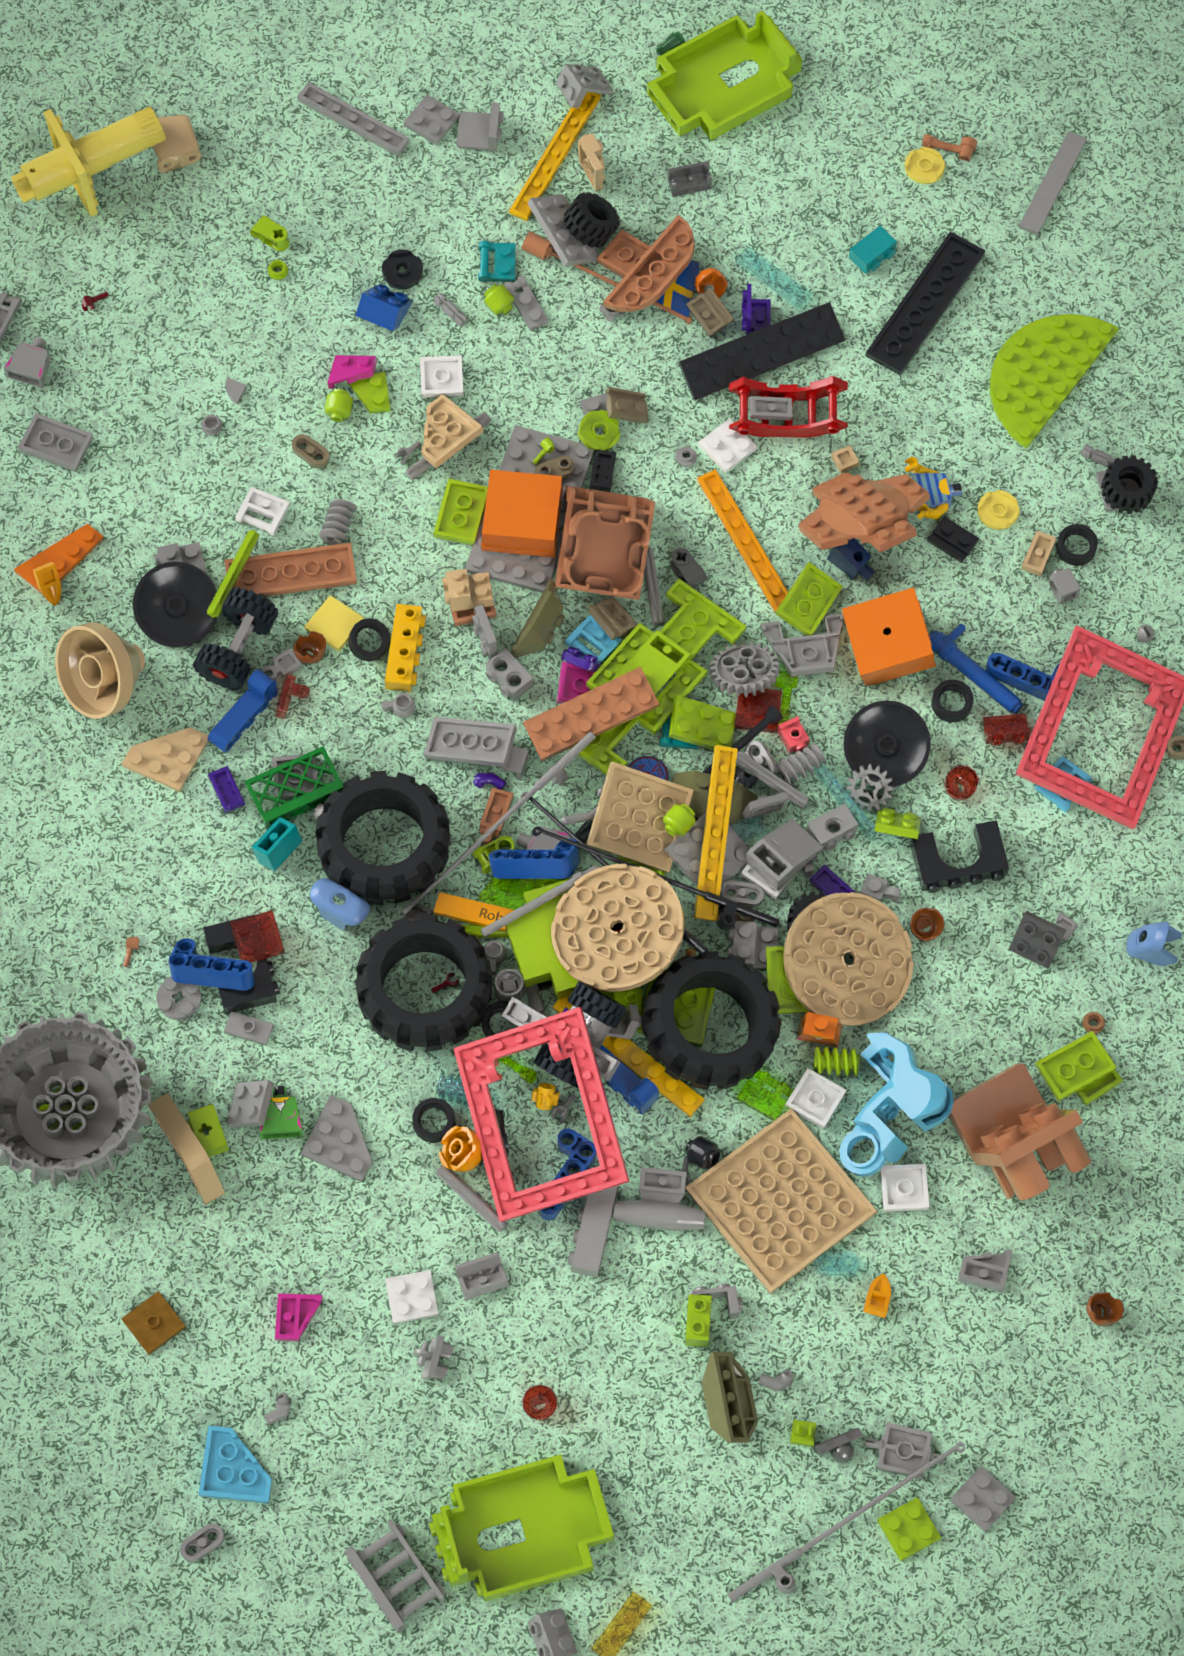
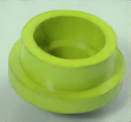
M281 260L272 261L267 269L268 275L274 280L284 279L288 274V266ZM275 269H281V270H282V271H280V272H274Z

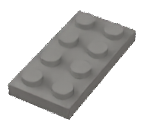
M563 194L530 198L527 203L565 267L597 261L599 254L595 247H589L582 244L579 240L577 241L565 227V222L563 221L564 213L570 205Z
M434 717L424 756L426 759L507 767L517 727L515 724Z

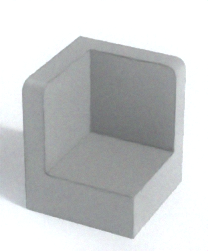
M512 745L507 767H501V769L517 773V780L521 781L529 759V750Z

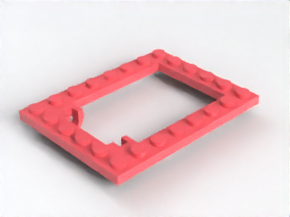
M1076 625L1015 774L1133 830L1138 823L1167 748V743L1171 738L1184 704V676ZM1102 663L1150 685L1148 689L1150 693L1143 703L1157 709L1122 798L1045 763L1080 673L1093 679L1100 670Z
M581 1007L453 1048L475 1131L481 1143V1154L500 1222L630 1182ZM548 1043L550 1053L555 1062L571 1058L600 1166L517 1192L488 1084L503 1080L502 1075L496 1070V1066H499L497 1059Z

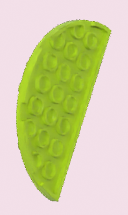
M1079 314L1053 315L1025 325L1004 343L992 367L990 397L998 420L1016 442L1026 449L1029 447L1119 330L1118 327L1091 316Z

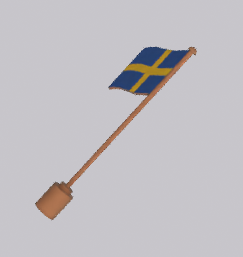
M532 231L527 234L522 245L523 251L542 260L551 258V256L560 259L557 253L554 252L555 249L548 239ZM691 260L679 277L652 305L687 321L686 324H690L692 318L689 316L690 311L686 304L691 301L695 290L694 284L695 278L699 274V263ZM573 265L615 287L619 284L582 265Z

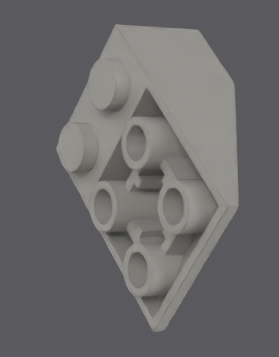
M792 818L758 841L747 852L746 863L778 891L821 852L824 847Z

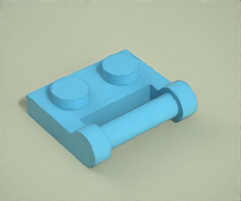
M589 615L569 635L565 644L569 647L580 649L581 654L597 656V660L602 665L623 640L620 637L612 640L594 618ZM583 637L598 649L601 654L597 656L578 639Z
M1061 756L1054 764V767L1090 784L1093 781L1087 773L1064 756ZM1036 785V791L1054 803L1063 812L1068 811L1072 803L1071 800L1063 799L1058 794Z

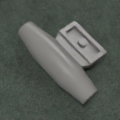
M641 1167L639 1192L642 1200L615 1201L613 1220L644 1228L672 1231L704 1229L706 1211L679 1204L684 1197L687 1172Z

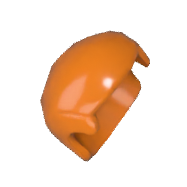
M715 268L702 270L696 276L694 284L699 295L702 292H706L704 290L706 286L712 285L714 293L718 298L725 293L728 286L723 274Z

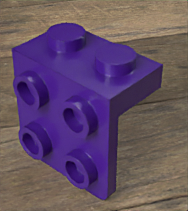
M747 284V290H743L742 331H746V335L771 325V299H751V284Z

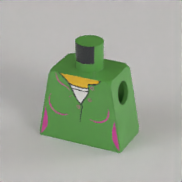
M285 1086L273 1087V1098L270 1099L264 1126L259 1127L260 1139L304 1137L296 1098L287 1097Z

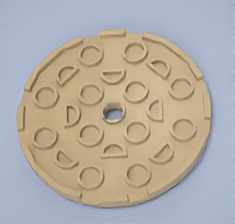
M627 864L607 865L583 875L574 882V886L567 894L564 893L561 897L551 925L553 948L564 969L574 979L588 987L610 992L634 989L659 976L677 955L684 936V912L674 889L667 881L658 876L656 872L642 866H627ZM616 923L624 924L620 933L612 931Z
M854 892L827 895L808 905L792 923L784 945L786 977L790 988L799 1002L811 1013L838 1018L842 1026L867 1024L878 1020L892 1011L908 990L914 965L909 935L902 927L897 915L877 899ZM850 953L853 956L854 961L852 965H846L843 955Z

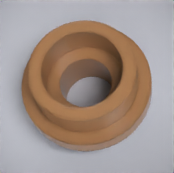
M1097 1012L1086 1014L1082 1022L1083 1028L1088 1033L1091 1031L1095 1034L1100 1033L1105 1026L1104 1017ZM1095 1020L1098 1025L1093 1027L1090 1025V1021Z

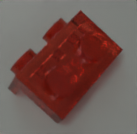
M1026 714L983 717L982 719L985 744L997 746L1006 742L1021 744L1029 741L1031 732L1030 728H1028Z

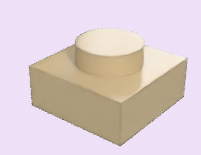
M850 445L831 453V458L840 474L859 466L860 462Z

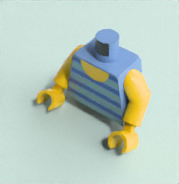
M911 456L905 460V463L909 464L905 467V471L907 473L913 471L911 478L929 492L930 500L917 509L918 519L923 517L939 519L951 507L952 497L962 495L961 484H949L945 473L929 469L919 464L918 460Z

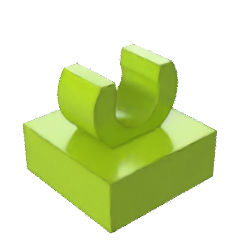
M793 1419L790 1444L813 1447L816 1423Z

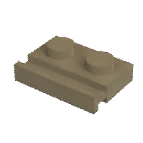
M711 287L686 304L688 310L710 338L726 328L728 324L734 322L733 316Z
M609 387L606 390L609 418L636 423H646L649 420L645 393Z
M614 597L601 601L596 606H589L588 613L612 640H615L618 636L629 635L638 625Z

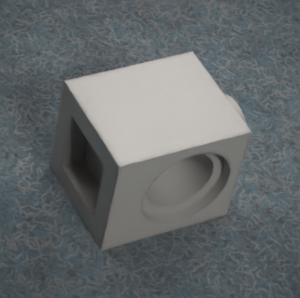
M1070 567L1064 570L1058 569L1050 575L1048 584L1059 605L1079 597L1081 588Z

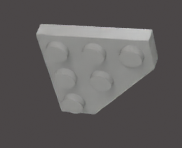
M330 1095L301 1152V1156L363 1182L372 1164V1160L350 1103Z

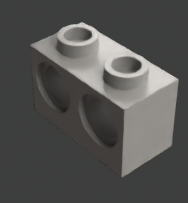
M506 648L486 663V676L492 683L497 682L501 693L506 698L510 697L515 701L534 686L533 677ZM505 667L506 670L498 671L497 668ZM512 682L520 683L518 686L510 685Z

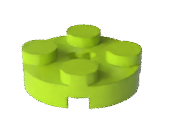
M606 410L590 411L581 419L577 436L588 449L594 451L610 450L620 438L618 420L609 418L608 411ZM595 427H596V428L602 427V428H603L602 433H603L604 435H601V434L598 435V434H596V431H595L594 428H595Z

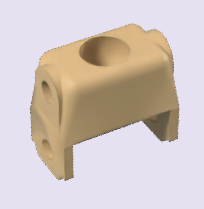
M187 115L158 118L166 137L165 141L152 146L159 158L157 160L159 172L173 171L200 160L199 145L189 117Z

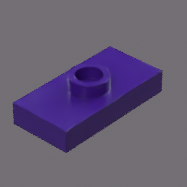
M228 766L208 774V778L225 813L245 805Z
M823 865L809 879V882L820 892H823L824 896L835 893H856L826 865Z

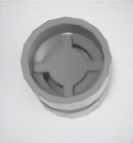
M505 969L497 974L495 978V995L498 1001L510 1002L512 996L521 1001L524 995V980L518 971Z

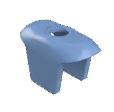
M328 878L317 880L310 890L309 896L311 901L317 906L321 917L343 931L347 925L360 924L369 913L370 906L368 902ZM336 895L345 903L336 905L333 902V897Z
M1168 921L1147 924L1131 932L1126 942L1127 954L1130 957L1139 958L1159 966L1177 963L1178 958L1163 949L1165 942L1181 939L1182 933L1170 926ZM1143 934L1147 935L1146 939L1141 942V936Z

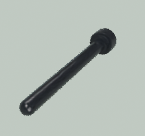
M773 705L766 710L765 718L731 746L732 748H738L737 753L767 726L774 723L777 724L783 719L782 714ZM712 764L703 772L711 774Z

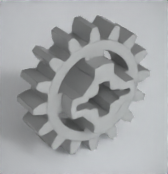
M872 764L868 765V769L861 765L860 772L854 770L852 773L855 777L848 778L852 785L846 786L847 790H851L848 798L854 797L855 799L852 804H861L860 810L867 806L868 812H871L873 806L880 810V803L886 806L888 802L885 798H892V794L888 791L894 789V786L889 785L893 780L892 777L886 778L888 771L880 772V765L873 769ZM870 774H875L878 777H880V779L872 778ZM861 777L862 785L856 788V782ZM867 782L871 786L875 785L873 793L870 790H865ZM885 787L884 794L879 799L878 790ZM861 796L867 797V798H869L870 802L865 801V800L861 799L860 797H861Z

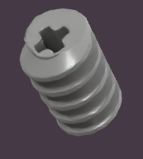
M343 499L332 500L325 517V522L322 524V529L319 532L321 540L332 545L342 544L341 541L346 539L344 533L349 532L347 526L352 524L350 519L354 518L353 512L357 510V506Z
M814 743L810 746V749L808 747L803 748V751H797L795 756L789 755L787 760L781 759L780 764L777 763V767L783 780L791 785L790 778L798 782V774L806 778L807 770L811 775L814 774L813 767L821 771V763L826 765V760L821 749Z

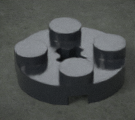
M396 250L391 252L386 260L384 259L382 263V276L391 288L409 289L419 284L423 276V264L421 259L413 255L411 251ZM401 266H404L405 269H408L404 273H400L397 271L400 270Z
M736 765V777L734 780L751 790L759 779Z

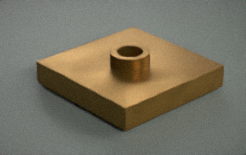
M159 1291L121 1318L148 1355L152 1354L186 1328Z

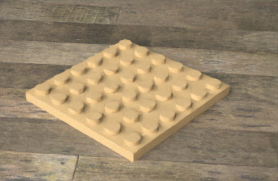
M792 1108L685 1187L688 1195L701 1210L706 1211V1217L769 1294H772L877 1214L874 1206Z

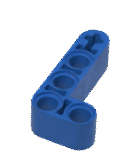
M993 653L988 657L986 671L998 681L1045 701L1059 664L1056 666L1052 676L1006 655ZM1015 672L1020 674V676L1015 677L1011 673ZM1032 681H1036V682H1038L1040 685L1035 686V685L1031 684V682H1032Z
M260 669L255 670L251 674L247 682L248 690L208 735L207 740L224 753L229 751L242 736L241 733L244 729H248L252 725L259 712L262 713L268 707V702L278 694L277 682Z
M560 841L554 850H496L488 856L492 876L498 879H564L574 874L581 861L578 847Z
M190 938L179 940L169 957L171 977L177 983L234 990H248L255 984L252 965L249 961L198 955L196 943Z
M601 1045L600 1049L619 1060L607 1048ZM621 1061L610 1082L607 1081L606 1083L615 1092L621 1093L624 1096L623 1099L632 1107L635 1106L641 1115L659 1099V1090L656 1085L648 1078L641 1080Z
M570 1128L561 1130L558 1134V1148L569 1158L554 1180L571 1175L568 1173V1170L571 1168H577L580 1172L590 1169L596 1160L594 1143ZM570 1138L574 1142L570 1145H565L562 1143V1140ZM583 1150H589L592 1152V1155L584 1157L580 1153ZM567 1202L553 1206V1210L550 1208L547 1211L545 1209L539 1210V1215L545 1220L555 1219Z

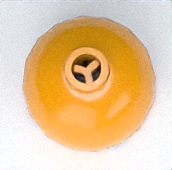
M455 1126L447 1131L442 1138L441 1144L444 1145L442 1151H439V1157L445 1168L457 1172H467L476 1168L482 1161L481 1143L474 1130L464 1126Z

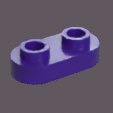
M568 647V649L563 650L561 659L568 663L593 672L600 668L601 662L597 660V656L581 654V650L575 647Z

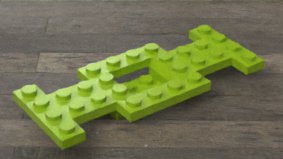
M678 579L666 592L665 597L680 608L660 631L656 630L653 633L639 623L586 682V687L592 690L641 667L656 695L674 673H677L656 697L660 705L659 707L596 736L578 754V756L606 776L611 762L624 766L628 765V762L614 753L613 750L637 723L655 735L671 717L674 697L677 695L688 697L706 677L707 670L694 662L693 659L709 640L717 633L731 644H734L746 631L747 626L681 579Z

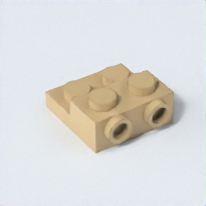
M592 133L585 134L578 139V161L595 191L603 189V181H605L603 174L605 165L602 157L604 149L599 139L596 140Z
M467 569L446 572V577L442 578L444 590H448L444 591L446 604L450 603L451 612L474 609V607L483 605V607L494 606L489 572L468 575Z

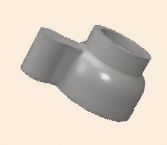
M401 693L393 701L384 700L382 702V710L385 712L392 710L396 716L407 718L414 713L415 702L408 694Z
M490 941L484 946L486 958L490 960L492 975L497 972L496 965L501 964L506 958V949L498 941Z

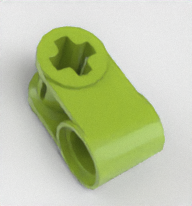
M263 215L250 230L253 238L257 237L262 240L261 243H265L274 250L284 251L290 245V241L287 238V230L267 216Z
M508 836L499 837L473 852L472 856L479 861L483 874L491 872L488 857L491 852L500 850L504 846L510 847V850H515L512 838Z

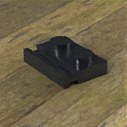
M944 516L932 534L927 538V542L960 563H963L980 538Z

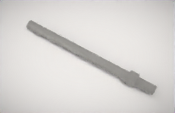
M594 865L582 873L580 871L575 873L566 882L480 929L483 936L486 937L570 890L574 886L575 881L590 871L597 869L598 866Z

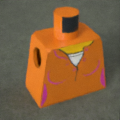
M807 1012L801 1017L797 1039L838 1048L843 1026L838 1018Z

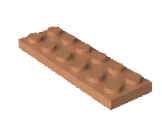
M351 543L249 556L234 589L235 587L240 589L246 588L247 591L252 590L255 594L263 595L262 597L357 584ZM234 559L224 560L226 573Z
M639 667L524 721L523 725L541 761H545L574 747L589 732H592L596 737L660 705L642 668Z

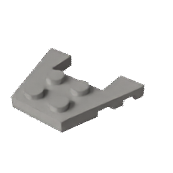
M843 613L825 615V634L784 639L780 621L761 623V631L791 677L834 672L844 616Z

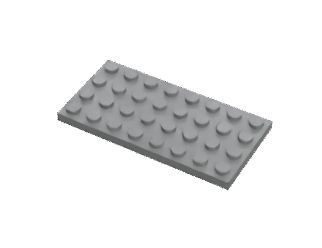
M515 425L499 470L534 474L535 468L539 464L560 456H569L575 462L574 474L562 480L563 498L556 557L481 551L483 515L475 544H473L465 567L467 573L489 572L490 579L543 593L549 580L552 578L559 558L560 542L562 541L561 535L563 534L568 501L564 499L566 485L583 487L594 450L588 449L580 442ZM549 437L555 446L554 451L546 454L537 465H534L532 461L543 450L540 445L541 441ZM566 463L561 464L563 467L568 465ZM544 470L542 473L547 474L548 471Z

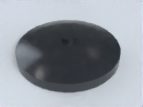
M177 561L160 564L149 570L141 578L135 589L133 612L136 622L149 639L160 645L174 648L192 645L202 640L211 631L217 620V617L212 618L207 614V610L217 590L208 575L194 565Z
M887 700L871 703L852 717L845 731L843 745L846 760L852 771L860 772L861 765L865 769H868L869 764H872L873 769L880 765V772L887 770L886 778L892 777L893 779L889 785L898 787L913 780L923 770L929 758L931 741L926 723L914 709L903 703ZM870 774L872 778L880 779L877 775Z

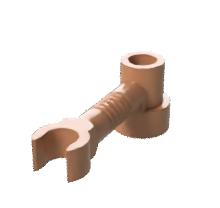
M927 134L924 135L922 140V146L939 148L958 153L959 159H965V161L971 160L972 153L976 150L978 143L972 137H963L961 144L956 145L938 140Z

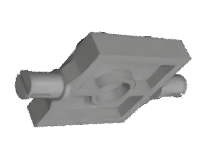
M887 1422L885 1433L881 1440L866 1438L865 1447L878 1449L879 1460L877 1469L908 1477L940 1456V1454L931 1453L932 1433ZM944 1459L938 1462L937 1464L943 1465ZM924 1472L917 1476L916 1479L922 1480Z

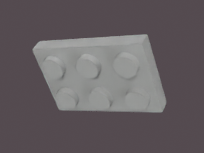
M35 413L18 446V450L27 455L77 472L94 437L92 433Z

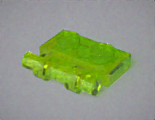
M759 1070L753 1075L754 1078L758 1079L757 1083L748 1079L738 1094L737 1100L770 1120L775 1121L787 1102L781 1098L782 1094L790 1097L794 1090L788 1087L786 1082H779L772 1078L770 1073ZM767 1084L768 1086L774 1088L775 1092L772 1093L769 1090L763 1088V1086Z

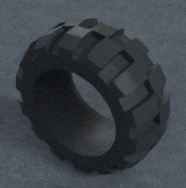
M386 771L370 772V778L360 780L359 775L343 783L342 791H333L323 804L324 811L318 816L315 831L317 851L322 869L330 880L344 886L356 895L364 897L365 901L369 904L383 905V900L394 899L395 904L410 900L413 892L418 890L422 893L435 881L436 874L443 872L449 858L448 851L451 845L449 819L445 807L438 802L437 794L426 784L422 783L420 786L416 784L415 777L398 772L396 777L387 776ZM377 809H393L413 818L424 834L418 848L405 860L393 865L375 866L358 860L345 847L343 843L344 837L351 824L367 812Z
M421 914V920L409 921L408 917L393 921L392 928L389 930L380 929L369 940V948L361 952L356 967L357 979L355 983L358 1004L364 1019L369 1020L372 1030L382 1039L388 1040L390 1038L396 1042V1047L410 1051L414 1050V1046L425 1047L426 1052L443 1050L442 1045L451 1041L456 1045L469 1036V1030L473 1026L477 1027L480 1025L482 1018L487 1012L488 1002L492 997V972L490 960L485 955V948L475 935H468L465 932L463 925L451 919H448L446 923L438 921V915ZM430 952L445 956L454 962L465 978L464 986L458 997L447 1007L432 1013H413L394 1004L383 989L384 981L391 968L398 961L409 955Z
M708 951L705 956H702L700 953L695 957L685 955L673 961L672 965L667 970H664L653 983L644 1003L642 1032L648 1038L649 1044L647 1048L654 1061L658 1062L660 1060L667 1067L664 1072L675 1080L679 1081L681 1077L690 1081L691 1087L708 1090L709 1086H718L721 1090L734 1087L743 1079L749 1080L756 1074L773 1052L781 1028V1020L778 1018L779 1002L776 993L768 990L766 986L768 980L757 968L752 971L743 965L746 960L732 954L728 958L720 957L718 951ZM713 987L731 996L741 1006L747 1018V1043L728 1053H709L691 1045L680 1033L674 1018V1002L680 995L696 988Z

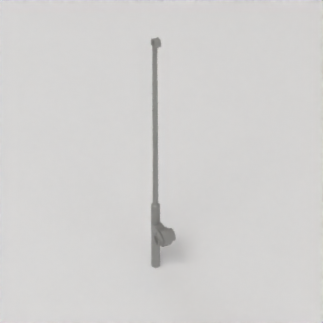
M589 732L534 784V787L409 906H406L402 913L408 916L412 911L411 909L534 793L541 790L550 781L558 785L564 784L569 777L564 767L596 738L595 735Z
M962 1442L957 1443L954 1447L801 1548H796L728 1593L731 1602H734L771 1576L775 1578L777 1588L781 1593H791L795 1588V1579L791 1574L786 1573L783 1568L800 1558L802 1553L954 1451L964 1452L965 1444ZM784 1581H789L788 1585H782Z

